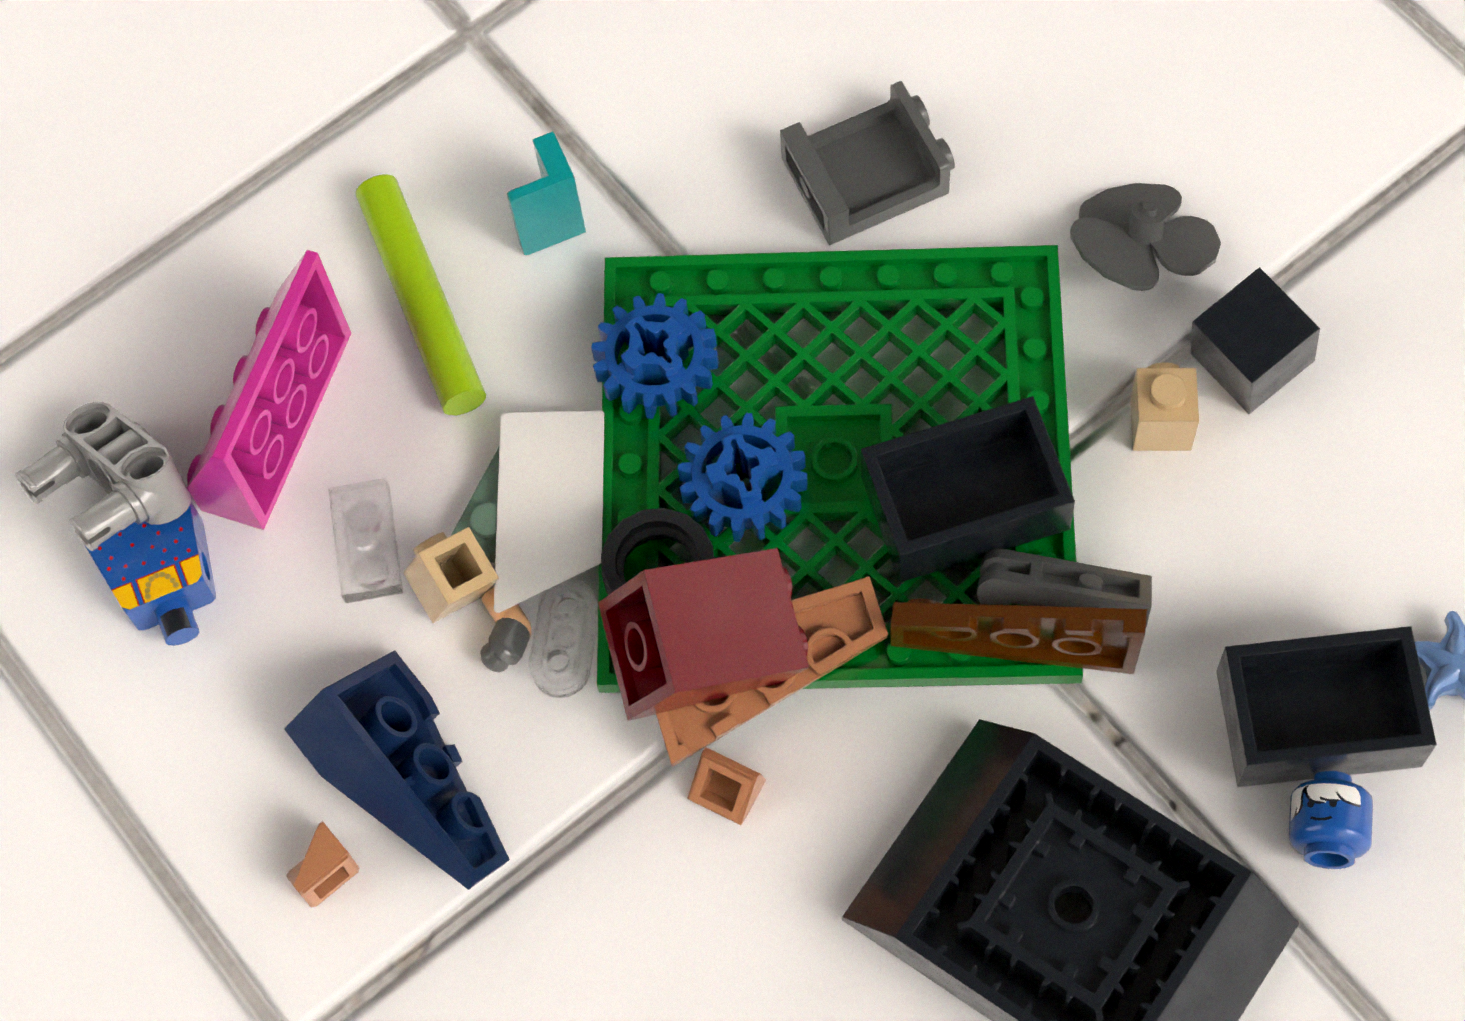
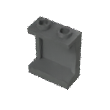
M902 81L890 85V100L812 135H807L800 122L780 130L782 160L829 246L949 194L950 170L955 168L952 152L943 138L935 139L928 127L930 120L923 101L918 95L911 97Z

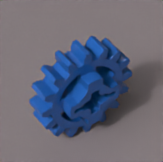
M658 293L654 300V305L645 306L642 298L636 296L633 299V311L627 313L623 308L616 306L613 308L616 323L612 325L600 322L598 325L602 341L592 343L591 346L594 361L597 362L593 365L597 382H605L603 387L605 396L609 401L622 395L623 410L628 414L638 404L644 405L647 418L653 419L657 406H665L671 416L677 415V401L684 399L692 406L698 403L696 386L711 389L713 382L709 370L717 369L719 366L717 350H714L717 347L714 329H705L706 320L705 314L702 311L695 312L688 317L687 300L683 298L678 300L672 308L666 306L664 294ZM625 342L629 349L621 355L622 363L617 365L619 351ZM693 347L694 353L691 363L685 369L682 361L689 356L688 349Z
M746 413L742 420V425L733 426L731 419L727 415L721 416L722 430L715 433L711 428L703 425L700 428L703 444L698 445L687 442L684 447L686 459L689 462L678 464L679 479L685 482V484L680 486L683 503H693L690 511L694 521L700 522L707 517L710 518V534L715 537L724 527H729L732 529L734 542L741 541L744 529H753L754 534L759 540L764 539L765 524L772 522L776 527L783 529L787 526L784 509L799 512L802 507L801 496L797 492L806 491L808 486L807 473L801 471L806 467L804 452L792 451L795 448L794 435L791 432L776 437V422L771 418L759 428L754 426L752 413ZM721 453L717 462L710 464L711 461ZM736 463L740 465L742 473H746L750 481L751 491H747L744 481H740L736 473ZM778 489L769 500L764 502L769 491Z

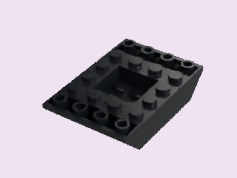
M981 719L978 720L842 916V921L991 1021H1238L1300 924L1255 873L1037 734ZM1064 893H1079L1090 903L1091 915L1087 920L1078 924L1065 922L1058 916L1055 910L1054 903L1056 899Z

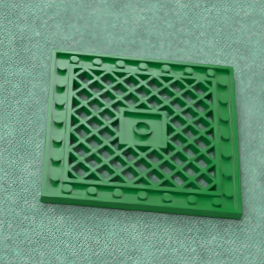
M1058 245L605 257L603 323L612 325L616 323L613 314V308L616 306L623 308L627 313L633 311V299L636 296L642 298L645 306L654 305L657 294L661 293L664 294L666 306L672 308L678 300L683 298L687 300L688 317L695 312L702 311L705 314V329H714L717 347L720 346L735 361L719 376L710 371L713 385L711 389H703L697 395L698 403L695 406L687 403L684 399L677 401L678 414L663 428H661V406H657L653 419L646 417L644 405L638 404L628 414L623 410L622 395L609 401L605 396L603 387L605 382H602V411L604 412L602 551L608 535L623 519L642 510L659 509L662 505L667 509L687 514L692 518L690 509L687 510L671 495L683 483L679 479L678 466L661 481V451L677 465L689 462L686 459V454L672 440L689 424L699 432L703 425L711 428L715 433L722 430L721 426L717 429L701 415L718 397L735 411L730 417L733 426L742 425L745 414L752 413L754 426L761 428L767 420L758 412L775 396L787 405L775 407L776 437L787 432H791L794 435L795 448L792 451L804 452L806 467L801 471L807 473L808 486L806 491L797 492L801 496L802 507L799 512L784 509L786 522L790 523L778 535L774 534L765 525V538L761 539V541L766 544L762 550L778 548L780 558L796 571L791 577V598L807 582L818 592L833 588L834 586L821 576L818 571L837 554L856 571L843 584L870 577L872 586L887 598L879 606L884 621L892 614L894 602L907 603L910 600L908 597L925 580L947 597L941 604H976L968 595L978 586L982 557L968 561L975 570L958 587L940 571H936L904 581L896 588L877 571L890 559L861 479L862 448L904 436V433L920 418L931 427L949 422L932 408L948 391L967 406L955 420L992 409L990 405L1005 390L1007 404L1033 396L1072 492ZM993 308H1002L1003 316ZM935 309L957 310L946 319ZM900 310L890 320L878 312ZM821 312L842 313L831 322ZM785 313L776 323H773L764 315ZM973 314L977 315L992 328L977 344L958 329ZM706 315L728 316L717 325ZM916 315L935 330L920 345L916 344L901 331ZM859 317H862L877 330L862 347L844 333ZM803 318L821 332L805 348H802L787 335ZM746 320L763 333L747 350L729 336ZM1003 338L1005 367L988 354ZM946 340L965 355L949 371L931 356ZM889 341L907 356L891 372L873 358ZM625 342L619 351L617 365L622 363L621 355L629 349ZM831 343L835 344L850 357L834 373H831L815 359ZM775 344L792 358L776 375L758 361ZM693 348L688 351L689 356L682 361L685 369L691 363L694 353ZM975 365L979 366L995 380L980 396L960 381ZM918 366L937 381L921 398L903 383ZM861 367L879 382L863 399L844 384ZM804 369L821 383L805 400L787 386ZM746 371L750 372L764 385L747 402L730 388ZM890 393L909 408L893 425L892 404H879ZM834 394L845 405L822 404ZM736 463V473L740 481H742L746 477V473H742L740 465ZM778 489L769 491L764 502L769 500ZM1074 511L1070 530L1007 550L1077 562ZM701 521L697 522L704 528L711 541L715 558L737 555L729 548L734 543L731 528L727 527L718 537L710 534V530ZM828 521H849L837 534L823 523ZM865 526L884 542L867 561L847 544ZM806 528L825 543L808 562L788 546ZM669 539L650 540L637 546L627 556L624 564V578L626 582L643 570L659 568L660 558L668 566L685 563L670 549L676 541ZM599 564L598 602L608 596L602 579L601 564ZM1011 603V604H1010V605H1016V606H1027V605H1021V604H1016V603ZM598 605L597 688L599 693H620ZM884 622L888 632L886 639L803 689L1082 683L1083 668L891 646V622Z

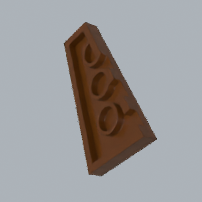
M917 598L911 599L907 603L894 602L891 620V646L1134 674L1146 632L1147 609L941 604L934 600Z

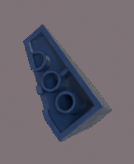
M394 650L322 689L284 730L323 779L469 890L505 865L510 859L481 798L467 791L456 767L463 761L455 744L445 745L436 727L434 719L440 713L432 696Z

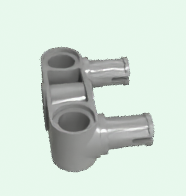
M92 402L75 409L64 421L63 429L65 432L62 434V438L56 441L57 447L46 453L44 457L29 467L15 473L25 493L36 504L78 476L82 479L86 476L91 477L105 490L108 495L79 516L69 520L71 526L76 529L74 531L81 542L90 551H94L98 548V545L134 522L138 525L142 522L154 525L171 522L187 511L191 504V495L168 450L152 438L140 424L133 423L105 402Z

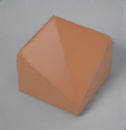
M322 821L314 833L305 858L286 874V877L312 908L317 907L355 876L360 868L349 852Z

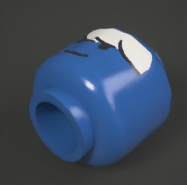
M1339 771L1318 772L1314 775V780L1301 783L1292 792L1289 840L1290 845L1297 852L1304 855L1305 862L1324 869H1344L1351 867L1355 863L1356 858L1362 857L1370 850L1372 845L1373 799L1365 788L1352 782L1350 775Z

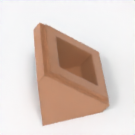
M705 747L701 753L687 799L742 825L766 779L760 773Z

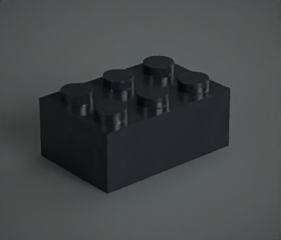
M1033 396L861 449V479L899 583L981 558L986 552L995 548L1010 549L1070 530L1075 500Z
M1411 626L1225 646L1216 673L1237 787L1314 779V775L1322 771H1339L1348 775L1418 768L1424 765L1437 745Z

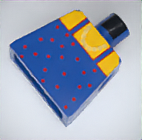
M192 502L187 511L171 522L160 525L142 522L138 525L134 522L98 545V548L94 551H90L86 547L122 609L138 630H147L159 625L165 643L171 646L187 643L198 636L200 631L193 610L212 603L216 599V591L204 523Z

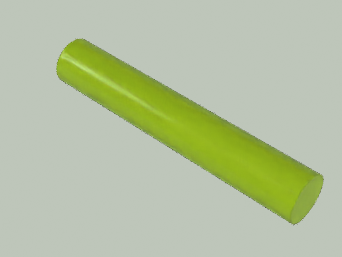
M388 174L373 176L358 186L355 192L356 198L443 412L452 416L465 414L478 408L485 401V390L397 179Z

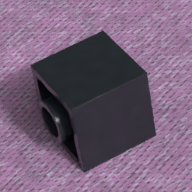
M1259 267L1192 321L1191 355L1250 414L1315 361L1320 328Z

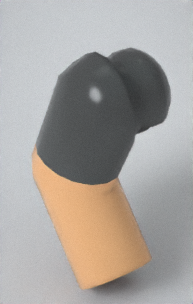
M493 587L482 596L481 600L496 624L488 638L489 643L482 647L480 655L483 664L489 670L503 672L508 668L509 664L515 665L522 658L531 637V624L519 604L496 613L494 611Z

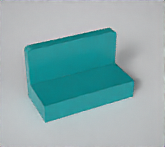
M554 131L532 139L541 179L507 193L517 236L524 255L533 254L586 233L575 177Z

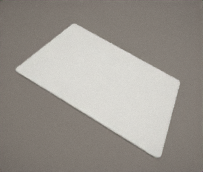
M603 411L513 412L501 414L495 572L499 579L495 582L494 611L496 613L509 609L601 564L604 464Z

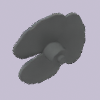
M1133 183L1106 189L1082 203L1079 209V219L1072 224L1070 230V238L1086 263L1104 278L1136 291H1146L1156 286L1159 280V268L1155 261L1156 257L1168 271L1183 276H1194L1201 274L1216 262L1221 246V241L1215 227L1209 221L1202 218L1182 216L1165 223L1181 207L1182 196L1174 187L1164 184Z

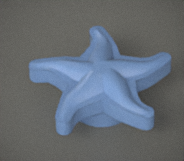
M1450 611L1445 617L1444 622L1447 631L1440 643L1430 641L1415 642L1419 663L1426 670L1427 680L1424 687L1429 710L1434 707L1436 700L1444 695H1459L1465 700V626L1459 614L1455 611Z

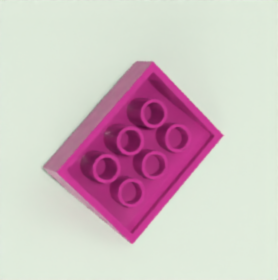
M306 250L282 283L271 306L265 307L260 313L255 330L256 339L248 356L244 355L239 359L234 370L233 389L226 404H221L214 412L210 425L211 436L202 455L198 454L192 460L187 474V489L201 511L261 530L265 529L352 334L319 254L310 250Z

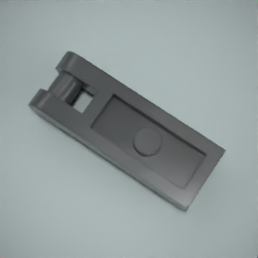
M995 548L986 552L981 559L977 598L982 605H1010L1011 603L1027 606L1147 609V627L1152 607V576Z

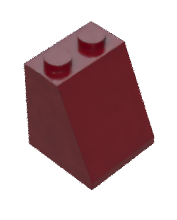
M778 548L643 570L598 602L627 721L784 682L809 668L807 661V637L804 630L797 623L791 600L792 581L787 569L782 566Z

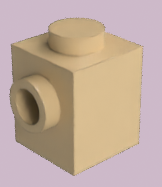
M1168 362L1155 363L1147 368H1137L1130 397L1133 451H1191L1199 424L1196 368H1180L1178 365Z
M469 527L448 538L442 532L420 543L413 549L416 556L404 571L406 579L432 623L482 598L499 579Z

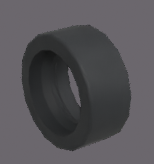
M667 508L642 510L623 519L608 535L601 553L602 579L607 594H611L626 583L624 564L627 556L637 546L650 540L669 539L679 542L688 548L694 562L714 559L713 545L704 528L687 514Z

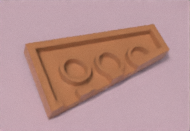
M870 577L792 600L797 623L804 630L807 637V661L809 668L784 682L656 714L671 766L677 765L886 639L888 632Z

